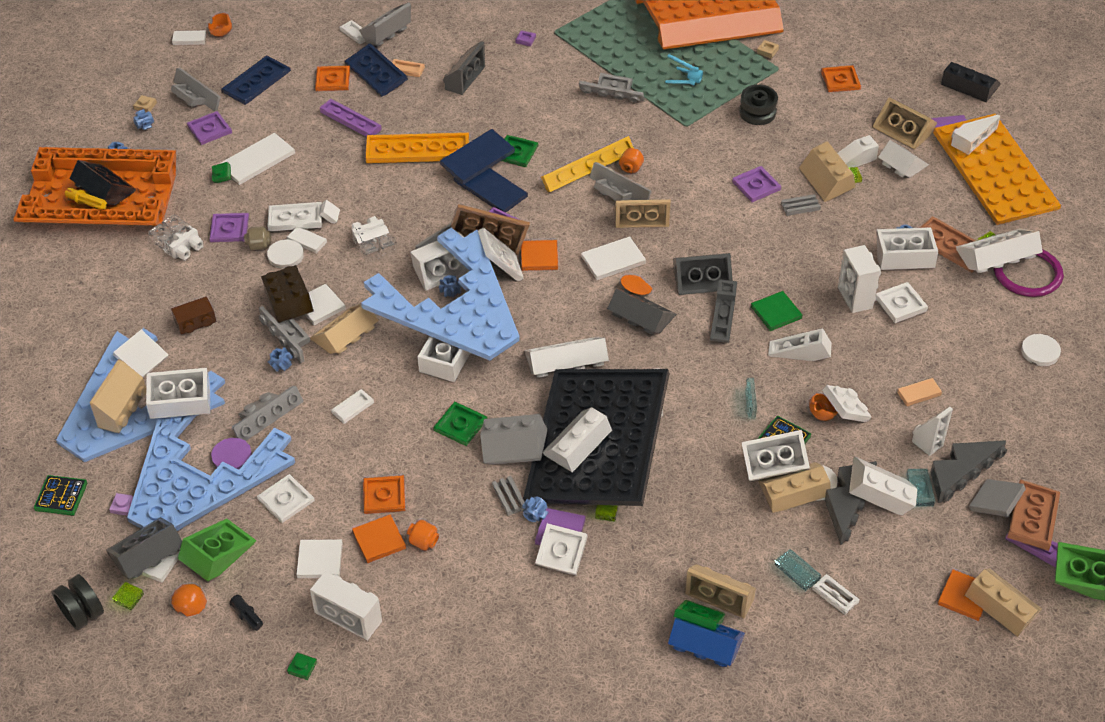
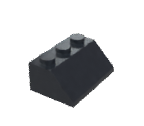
M951 62L944 70L941 85L987 103L1001 83L988 75Z
M81 160L77 161L69 178L75 182L76 187L86 190V194L105 200L107 202L106 206L108 204L117 205L136 190V188L104 165Z

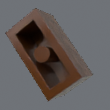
M207 296L171 308L173 319L181 335L192 333L196 329L208 327L216 323L215 313Z

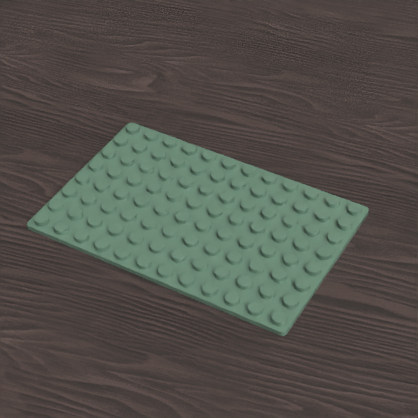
M609 0L555 30V34L610 74L632 78L631 89L643 92L645 99L685 127L690 126L737 97L746 87L758 84L779 70L776 65L737 39L663 50L658 42L659 29L644 3L637 4L635 0ZM667 55L675 56L702 70L701 82H695V85L665 83L666 80H690L687 79L688 73L677 70L676 67L688 70L690 68L674 61Z

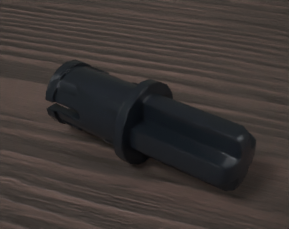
M239 594L231 598L229 604L237 611L239 618L244 620L252 630L258 631L263 626V622L254 612L253 606H249Z

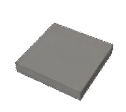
M987 479L969 505L970 510L1008 517L1025 492V485Z

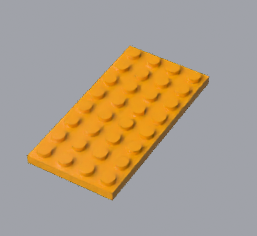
M996 114L934 128L933 134L996 225L1061 208L1059 201L1000 120L998 128L969 155L951 146L953 139L951 136L956 128L959 129L965 123Z

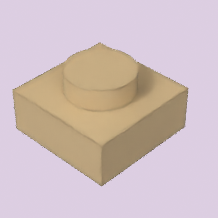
M764 40L757 48V54L772 59L779 50V45Z
M141 95L133 106L135 110L144 109L145 112L153 109L157 100Z

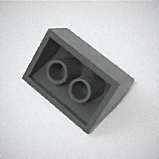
M483 41L469 48L464 55H461L459 61L444 76L445 90L463 95L486 67L485 45Z
M731 253L673 258L674 276L679 295L717 292L719 279L733 281Z
M617 288L607 308L613 312V316L620 319L624 317L628 319L629 324L636 327L640 325L644 327L643 331L652 335L654 333H661L677 315L638 294Z
M160 517L106 549V552L125 577L134 579L142 575L143 570L148 567H155L160 564L161 559L166 556L178 553L182 540L174 525Z

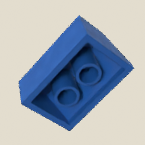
M676 618L668 644L672 645L673 649L685 652L687 650L694 653V656L697 658H709L715 660V664L727 667V665L731 666L734 662L745 632L724 625H720L714 631Z

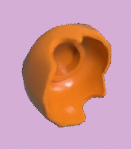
M219 13L212 17V24L208 23L211 35L221 37L231 31L232 22L228 14Z
M816 393L809 400L811 413L820 421H829L838 414L828 398L821 393Z
M195 584L181 585L174 591L171 598V604L176 612H181L185 616L199 614L207 603L204 592Z

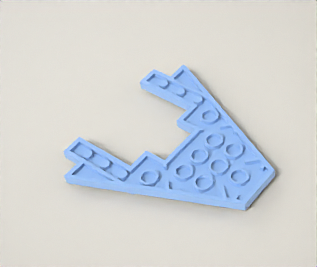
M451 227L437 236V241L469 270L468 273L458 278V283L467 292L442 309L430 298L413 307L379 273L364 282V287L372 296L361 302L363 309L489 361L519 341L518 331L491 262L485 255L478 230L463 238Z
M144 328L142 329L154 342L158 340L156 335ZM118 331L113 336L56 439L57 444L83 462L152 435L158 418L150 419L146 405L142 409L137 406L136 411L131 414L127 425L122 428L120 433L101 429L97 426L90 401L118 361L113 356V352L129 340V338ZM210 371L208 376L210 381V410L225 404L224 399L215 394L225 384V379Z
M197 415L158 418L129 509L128 522L143 528L161 517L172 523L177 531L294 465L295 458L282 452L291 442V436L273 428L239 470L222 461L210 476L181 461L191 450L190 444L178 439V436Z

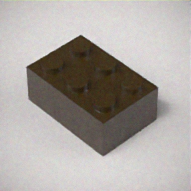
M296 265L261 276L266 295L278 323L314 312L308 290Z

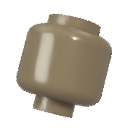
M250 227L248 234H244L245 245L248 244L251 250H266L268 245H271L270 231H267L265 227Z

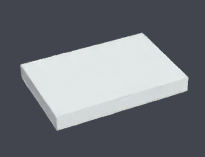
M322 202L269 206L268 231L322 228V216H320Z
M481 228L478 233L486 257L516 281L524 279L516 253L485 228Z
M631 237L581 253L582 259L596 280L646 264L645 257Z

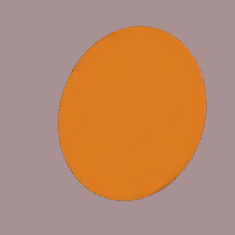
M625 275L621 278L622 286L632 293L646 295L652 292V287L639 276Z

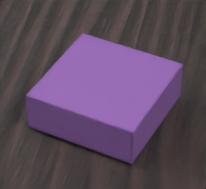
M521 30L516 38V43L531 46L536 38V33Z

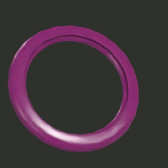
M1043 249L1042 253L1036 255L1048 261L1054 270V279L1047 286L1041 288L1019 286L1005 276L1003 267L994 268L995 276L1002 286L1015 294L1027 297H1040L1051 294L1062 284L1064 273L1057 258Z

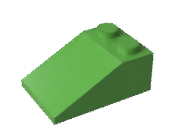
M226 518L184 538L178 559L206 581H210L220 576L256 543V540Z
M1058 542L1054 583L1093 599L1105 601V550Z

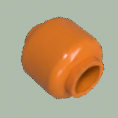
M628 148L620 157L619 166L624 172L636 173L644 162V156L638 149Z
M419 520L416 524L412 523L407 530L409 543L423 551L429 548L432 549L439 538L436 526L424 520Z

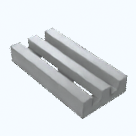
M815 194L781 201L786 216L821 209Z
M508 476L506 480L504 478L500 479L498 483L496 481L492 482V486L507 516L524 510L522 507L524 500L511 476ZM507 484L510 485L514 495L516 496L520 504V507H518V505L516 504ZM500 486L503 487V489H504V491H505V493H506V495H507V497H508V499H509V501H510V503H511V505H512V507H513L512 510L510 509L508 503L506 502V500H505V498H504V496H503V494H502V492H501V490H500V488H499Z

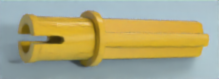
M67 188L69 191H65L66 198L75 200L78 204L83 203L100 210L106 209L107 202L105 200L86 194L83 190Z

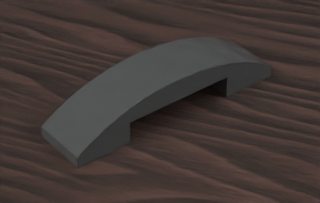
M719 279L710 341L729 343L738 281Z

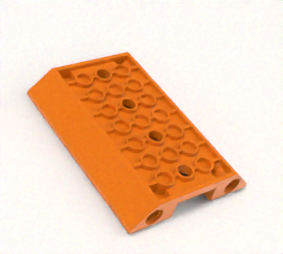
M39 147L31 169L34 182L30 194L22 195L13 220L14 222L162 226L176 177V150ZM78 160L102 164L136 188L134 193L117 205L108 204L106 209L101 210L83 203L78 204L75 200L68 199L65 196V191H69L67 188L87 192L76 187L75 182L69 179Z

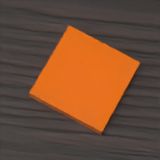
M854 65L821 68L828 92L861 90V84Z
M350 66L317 67L316 91L349 90Z
M557 240L523 241L521 246L522 271L558 270Z
M404 475L363 478L364 514L405 511Z
M391 514L352 528L353 535L367 563L406 549V544Z
M953 569L940 596L938 605L979 621L983 609L965 596L971 583L976 578Z

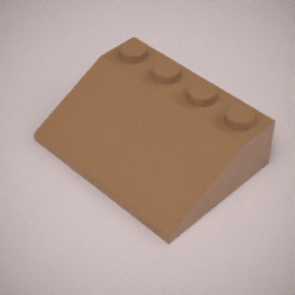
M458 204L454 211L450 228L452 227L456 232H460L464 237L475 230L479 231L481 228H485L518 255L530 222Z

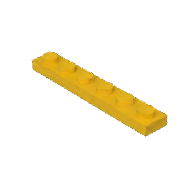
M629 136L541 176L546 190L552 192L590 174L595 162L604 166L619 160L626 149L634 147Z

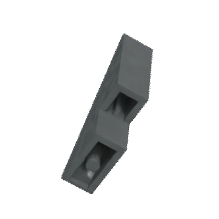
M1006 440L953 443L950 452L951 460L933 461L930 473L938 503L944 500L946 502L949 501L956 490H963L970 479L975 480L980 475L981 470L984 468L989 469L996 458L1001 459L1007 453L1005 448Z
M874 461V462H868V463H871V464L877 466V462H876V461ZM853 465L839 467L837 479L840 487L827 489L824 500L840 545L843 544L844 540L849 541L852 533L850 527L851 525H856L859 518L857 512L858 510H863L866 500L849 493Z

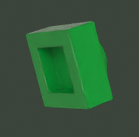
M228 162L212 166V181L214 183L231 180V165Z
M297 652L287 672L290 675L308 680L317 664V659Z

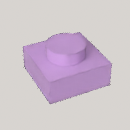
M116 493L109 509L110 513L128 516L134 496Z

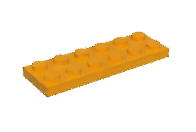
M469 132L367 135L366 163L440 161L468 144Z

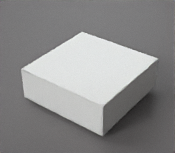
M325 200L322 203L320 216L335 224L338 220L340 209L328 200Z

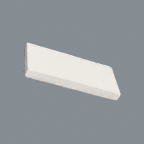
M273 133L221 163L228 162L231 165V178L240 185L295 154V149L276 133Z

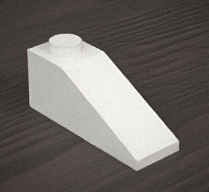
M990 116L965 123L959 129L956 128L951 136L953 138L951 146L969 155L998 128L1001 116Z
M869 135L854 140L837 154L848 168L851 169L875 161L879 145Z
M822 328L772 340L769 344L768 355L770 357L816 361L831 357L832 343Z
M948 407L924 424H919L913 430L912 442L929 456L944 445L953 409Z

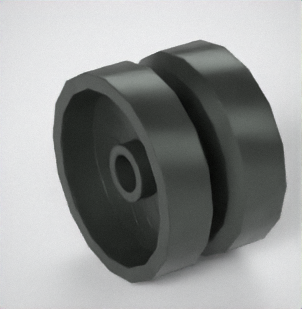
M758 84L748 86L742 91L739 112L740 117L744 121L753 125H765L775 119L778 95L773 88Z
M80 574L68 580L69 589L66 586L60 585L51 591L62 614L76 630H80L87 625V616L96 619L104 614L99 598Z

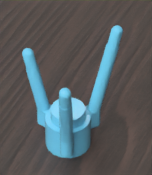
M667 55L674 61L690 68L688 70L676 67L677 70L688 73L687 79L690 80H666L665 83L695 85V82H701L702 70L675 56Z

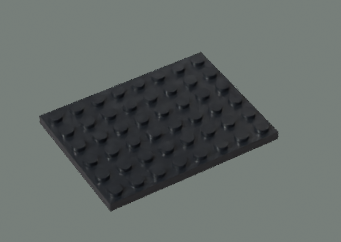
M555 369L543 416V421L547 427L543 451L583 410L591 407L607 416L612 431L573 472L551 460L543 453L540 461H532L523 497L524 502L531 497H540L547 504L643 506L670 375L669 370Z

